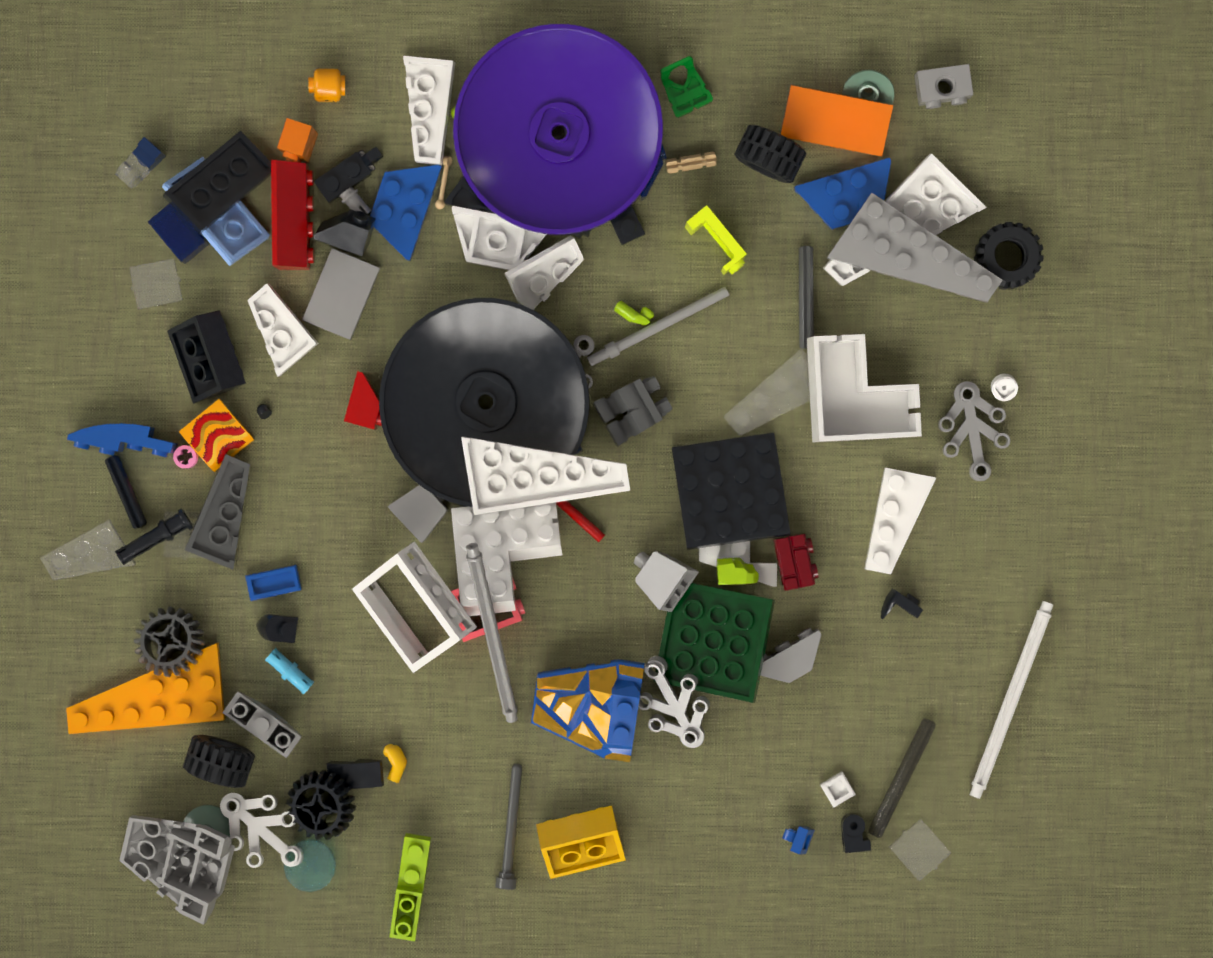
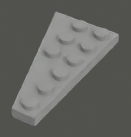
M873 193L870 194L827 257L830 260L847 263L855 267L876 271L877 273L923 284L931 288L941 289L986 303L1002 282V279Z

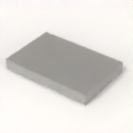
M332 248L302 320L351 340L380 268Z

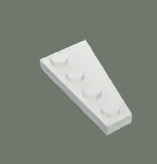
M403 56L407 77L405 78L409 94L408 105L412 121L411 132L415 162L442 165L455 62L451 60Z
M884 468L864 569L886 574L892 573L936 480L935 477Z

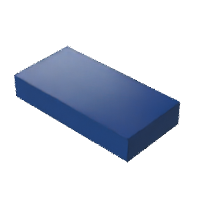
M297 565L245 576L250 601L302 590Z

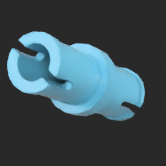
M277 648L265 659L282 675L281 678L283 680L287 679L302 694L313 685L314 681L297 668L298 664L289 661Z

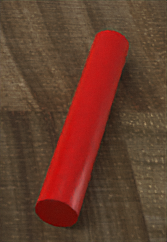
M568 501L556 502L558 507L598 543L602 540L605 534Z

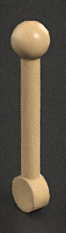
M444 156L443 158L444 169L439 198L435 202V207L439 210L445 207L443 200L448 170L452 164L451 156Z

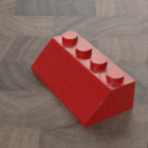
M271 160L272 266L278 270H310V263L315 261L314 248H310V238L314 237V222H310V212L314 211V197L309 196V186L314 185L313 170H309V166L306 163Z

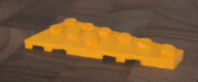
M219 642L202 649V655L195 654L194 658L198 661V664L195 665L189 662L190 671L188 672L181 667L180 676H176L173 671L170 677H165L163 673L157 676L153 670L66 708L68 733L76 734L225 720V714H223L224 698Z

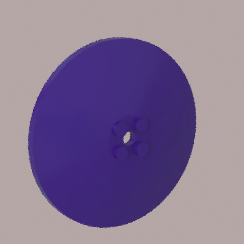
M548 24L528 28L507 37L492 47L477 62L465 80L457 100L453 121V137L458 163L465 179L477 197L492 212L505 221L528 231L549 235H567L588 231L604 225L624 212L637 200L652 178L659 160L663 140V119L659 98L653 82L640 62L625 47L607 35L593 29L570 24ZM557 126H563L567 129L566 137L561 140L555 139L552 135L554 128Z

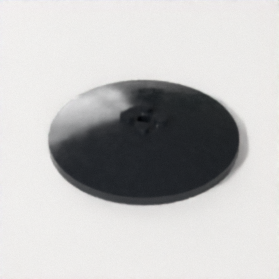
M497 298L465 299L444 305L428 313L418 320L398 341L388 359L381 380L379 395L380 419L385 438L395 459L415 482L430 493L446 501L473 507L461 437L576 455L587 428L589 389L584 368L574 347L559 328L546 317L531 308L509 300ZM483 394H488L493 398V406L489 409H483L479 405V398Z

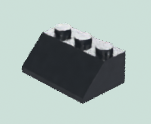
M220 310L196 315L167 331L193 404L246 384Z

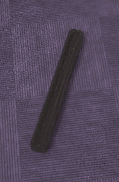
M926 718L922 720L869 828L871 835L877 838L882 837L936 727L933 721Z

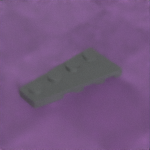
M225 454L184 550L233 570L249 475V463Z

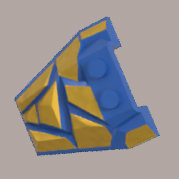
M617 659L602 665H595L593 663L586 664V667L577 669L568 667L538 672L531 723L604 759L630 762L645 663Z

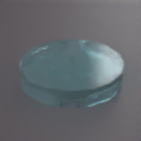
M307 839L299 841L295 845L302 849L304 853L303 861L294 867L284 864L286 878L292 886L300 891L313 892L321 890L329 884L335 874L336 860L334 853L319 840ZM292 851L287 854L289 861L295 860V854Z

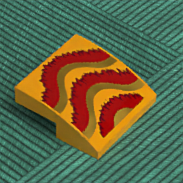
M221 399L215 401L179 431L213 472L219 469L225 454L234 457L255 440Z

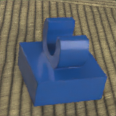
M799 826L797 831L790 828L785 829L782 839L793 843L790 851L799 855L806 854L815 829L807 826Z

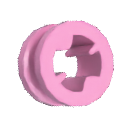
M182 445L175 450L173 459L178 467L192 468L198 462V454L191 446ZM185 449L188 450L187 453H192V458L188 460L189 464L186 465L184 464L185 461H180L179 456L183 455V450Z

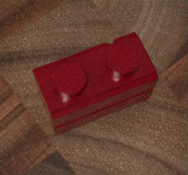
M802 533L773 539L783 590L788 591L815 585L814 579L819 578L816 563L811 564L809 554L814 553L811 538H806V535Z

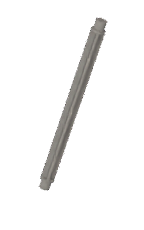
M470 543L466 546V559L474 583L501 700L502 712L506 717V721L513 723L518 719L516 713L518 709L510 684L489 586L485 576L482 553L479 551L477 543Z

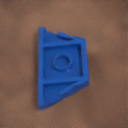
M886 158L794 186V190L823 219V222L831 230L847 226L853 221L871 193L885 200L891 159Z
M440 165L385 172L370 216L376 218L374 228L408 261L412 259L441 173L442 166Z

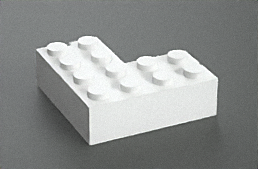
M865 334L813 336L807 338L812 442L922 436L921 413H908V409L920 408L919 384L868 386Z
M556 502L474 515L473 507L451 508L461 606L469 616L480 615L474 583L466 559V546L470 543H477L479 551L482 553L485 576L489 586L494 613L516 611L511 561L562 555Z

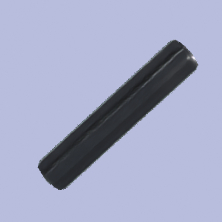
M114 455L107 458L105 464L132 527L138 529L145 526L147 521L119 456Z

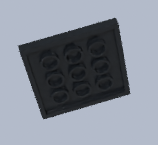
M774 433L672 447L687 550L791 534Z

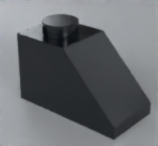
M349 210L323 221L315 232L313 239L363 256L370 244L376 218L368 216V214L361 211Z

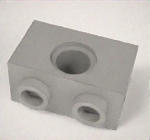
M969 64L917 71L914 75L918 106L925 105L926 109L939 108L941 103L951 102L953 106L966 104L967 99L973 96ZM946 82L949 84L950 93H941L938 89V83Z

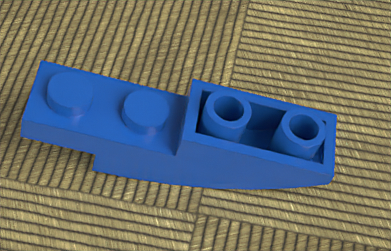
M123 423L92 426L68 434L67 440L74 441V447L89 450L90 445L100 447V453L113 456L115 451L123 452L125 443H127L126 448L142 451L143 447L153 449L152 454L167 457L168 453H174L178 443L153 438L154 427Z

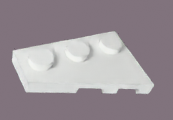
M570 235L504 274L517 302L534 310L541 301L545 302L553 288L559 282H563L581 264L584 258L575 238Z

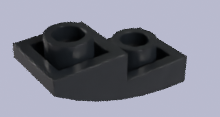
M358 759L355 762L330 761L326 763L328 776L331 773H336L337 781L345 778L342 784L345 788L347 786H350L351 789L384 786L382 760Z

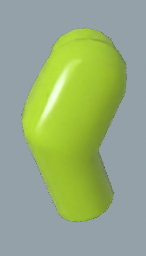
M619 301L614 308V311L620 316L636 324L648 325L654 317V313L647 307H643L639 313L623 301Z

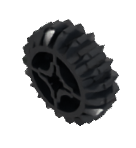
M313 770L309 775L303 774L300 780H296L293 783V788L288 792L290 798L287 799L286 804L291 806L288 814L294 815L293 823L300 825L298 832L305 829L306 838L314 834L316 840H320L323 837L329 840L333 836L338 837L343 830L345 831L349 827V822L354 819L352 813L356 810L357 806L351 804L355 800V796L348 795L351 787L347 786L345 788L342 785L345 778L337 781L336 773H331L328 776L326 770H322L319 773ZM316 787V792L313 796L305 797L308 788ZM333 812L338 813L334 822L326 823V818L329 814L331 815Z

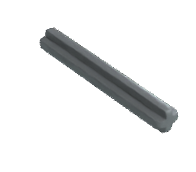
M801 246L799 248V347L807 349V338L814 336L813 247Z

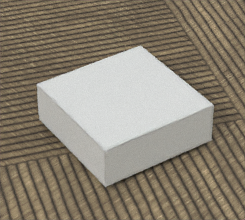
M842 771L820 784L833 808L856 795Z

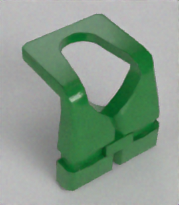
M692 56L683 58L660 70L661 80L669 102L672 103V110L676 118H680L692 112L694 108L699 109L713 101L710 91L706 90L705 83L694 67ZM679 66H685L688 70L687 80L684 85L676 84L669 79L670 72Z

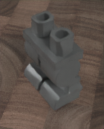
M655 376L642 381L638 379L611 393L610 397L601 398L593 402L604 424L614 419L618 414H623L627 411L628 414L623 419L606 425L617 447L626 442L629 437L636 436L663 420L662 417L673 409L666 397L656 403L652 401L649 394L661 388Z

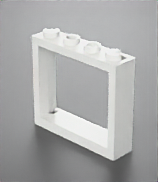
M415 541L352 588L353 592L413 673L477 628ZM410 552L414 559L411 560L407 554ZM396 565L399 566L450 636L430 652L426 651L376 582V580ZM461 622H462V624H463V625L465 626V628H466V629L463 630V631H462V629L459 627V624H460Z

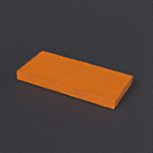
M791 85L781 135L790 139L882 157L893 104Z

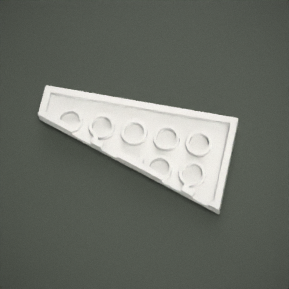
M929 154L885 201L934 235L987 208L933 154ZM829 260L823 267L841 286L870 271L834 260Z
M461 437L474 515L630 491L627 464Z

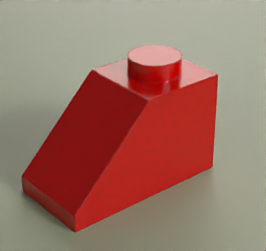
M357 371L344 422L377 430L378 425L382 426L379 397L366 374Z

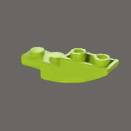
M405 834L390 938L409 941L416 940L431 837Z

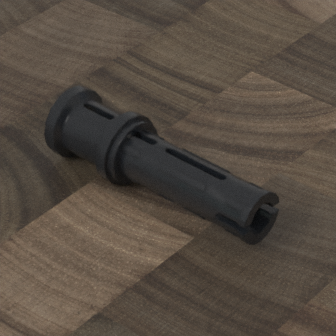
M180 508L174 516L165 521L163 519L157 523V527L116 550L115 553L121 563L125 565L165 540H174V536L185 529L191 530L193 525L184 510Z

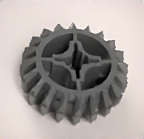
M168 607L167 612L162 608H158V616L151 612L149 613V622L144 619L141 620L142 625L145 626L144 629H136V633L140 634L141 638L134 639V643L141 646L134 651L136 654L142 655L138 661L141 664L147 663L146 670L151 671L154 669V674L157 676L163 673L165 677H170L172 671L176 676H180L181 667L188 672L190 671L189 662L195 665L198 664L194 656L195 654H203V651L197 648L205 644L204 640L198 639V637L204 634V631L197 629L200 623L197 620L192 621L193 615L191 613L185 614V611L181 608L176 612L173 607ZM171 622V625H167L163 632L156 633L159 627ZM181 625L184 626L187 632V644L183 643L180 638L182 632L180 630ZM160 639H173V641L179 645H166L165 642L161 641ZM152 640L158 644L157 654L159 656L157 659L151 649ZM183 651V654L180 657L173 661L167 662L168 659L172 658L175 652Z

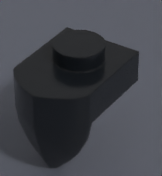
M892 588L884 600L880 618L884 619L895 604L915 618L920 616L923 609L918 606L920 601L908 593L906 596H903Z
M267 614L260 618L256 627L261 637L265 640L295 643L298 617Z

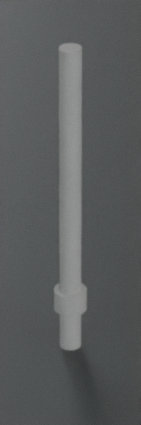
M723 287L615 343L612 341L604 345V349L588 356L587 359L591 366L609 357L613 359L620 355L619 352L728 297L729 293L726 287Z

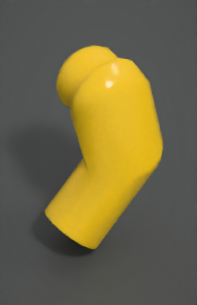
M388 744L383 750L384 756L388 758L392 765L387 779L399 783L406 767L407 759L399 746Z

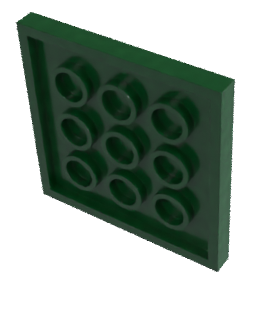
M691 583L673 611H667L659 656L667 663V670L664 674L670 685L681 687L680 682L686 674H692L698 680V684L694 689L696 691L755 703L775 600ZM685 680L687 685L693 686L690 680Z

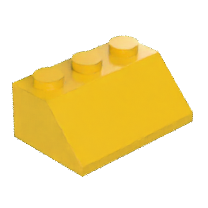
M612 806L600 807L595 810L536 824L540 848L550 879L626 860Z

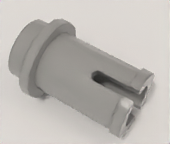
M352 186L340 195L342 198L341 202L343 204L346 203L351 210L361 211L366 214L372 211L357 194L358 190H354Z

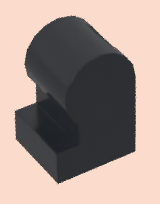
M848 813L841 820L842 844L845 853L871 851L870 839L863 838L862 835L865 830V822L856 813Z

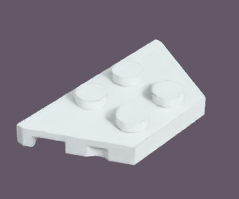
M452 206L464 256L468 263L511 270L525 262L547 235L517 227L496 214Z

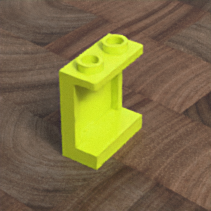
M707 205L686 222L685 229L690 235L704 226L731 259L730 262L723 266L721 270L723 275L727 272L733 275L744 266L745 262L743 259L747 255L746 252Z

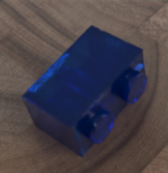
M170 203L148 221L176 257L184 264L209 245L202 233L199 234Z

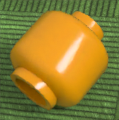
M318 68L314 72V77H308L309 93H314V98L317 102H338L341 96H345V75H341L338 69Z

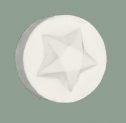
M1000 374L992 380L991 391L996 399L1008 401L1016 396L1018 385L1013 376Z

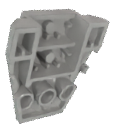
M132 815L129 817L119 861L142 881L145 882L149 879L159 888L156 892L162 898L167 895L177 904L175 909L180 914L204 925L214 909L216 899L224 891L235 846L230 844L229 836L206 825Z

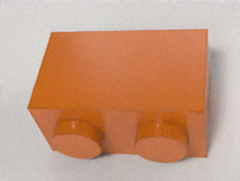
M287 118L277 148L283 154L282 157L286 158V161L309 163L318 133L310 125Z

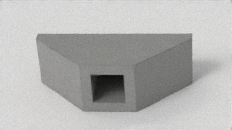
M811 627L800 632L797 635L799 639L791 644L787 640L775 647L777 652L768 657L765 653L760 676L791 683L810 672L813 668L821 638L820 631L818 629L812 631Z
M239 691L223 711V714L285 758L289 756L302 737L283 717L263 703Z

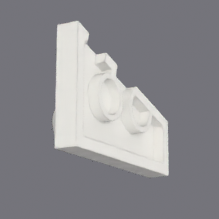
M270 284L264 285L248 299L258 329L261 330L266 343L268 354L274 363L277 377L281 376L319 344Z

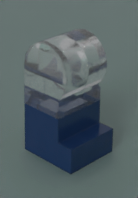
M145 137L142 138L137 144V148L119 166L115 173L131 189L136 187L166 157Z

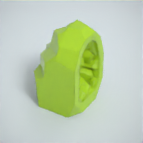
M740 557L717 558L718 585L758 582L759 573L753 564L744 563Z

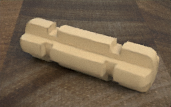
M707 152L702 156L701 154L683 156L678 160L676 158L666 160L667 172L670 174L677 173L678 170L683 172L701 169L703 166H706V168L712 167L717 164L715 152Z

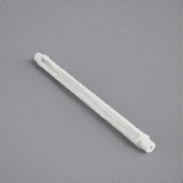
M1042 601L1040 609L1036 612L1037 614L975 778L971 783L973 786L969 795L980 799L983 790L987 788L991 772L1049 619L1052 616L1050 613L1053 604Z

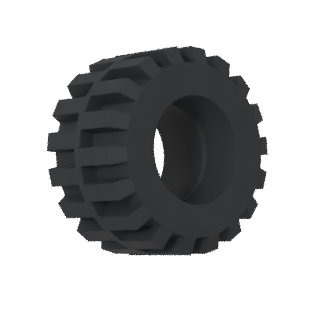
M758 125L747 126L734 153L736 158L744 165L783 183H793L807 154L794 141Z
M1006 222L994 226L981 236L979 243L975 247L976 255L974 256V261L1002 279L1001 284L998 286L1000 287L999 289L1005 290L1020 287L1031 281L1041 269L1040 263L1044 259V255H1041V251L1044 250L1043 245H1039L1038 240L1040 238L1038 235L1034 236L1031 233L1033 230L1030 227H1023L1022 223L1012 224V222ZM1003 241L1013 242L1022 252V263L1014 271L1004 270L996 262L995 249Z
M194 735L182 767L189 774L217 785L231 788L245 787L255 754L249 749L225 739L209 735Z

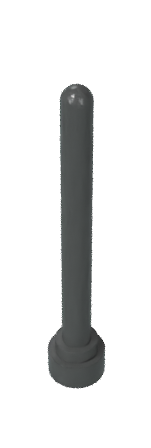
M514 764L511 770L502 871L499 872V876H496L495 888L515 890L517 882L512 869L522 766L520 764Z

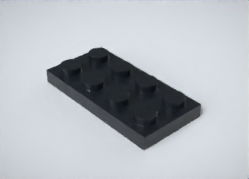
M239 131L168 189L163 197L201 234L271 176V162L242 131Z

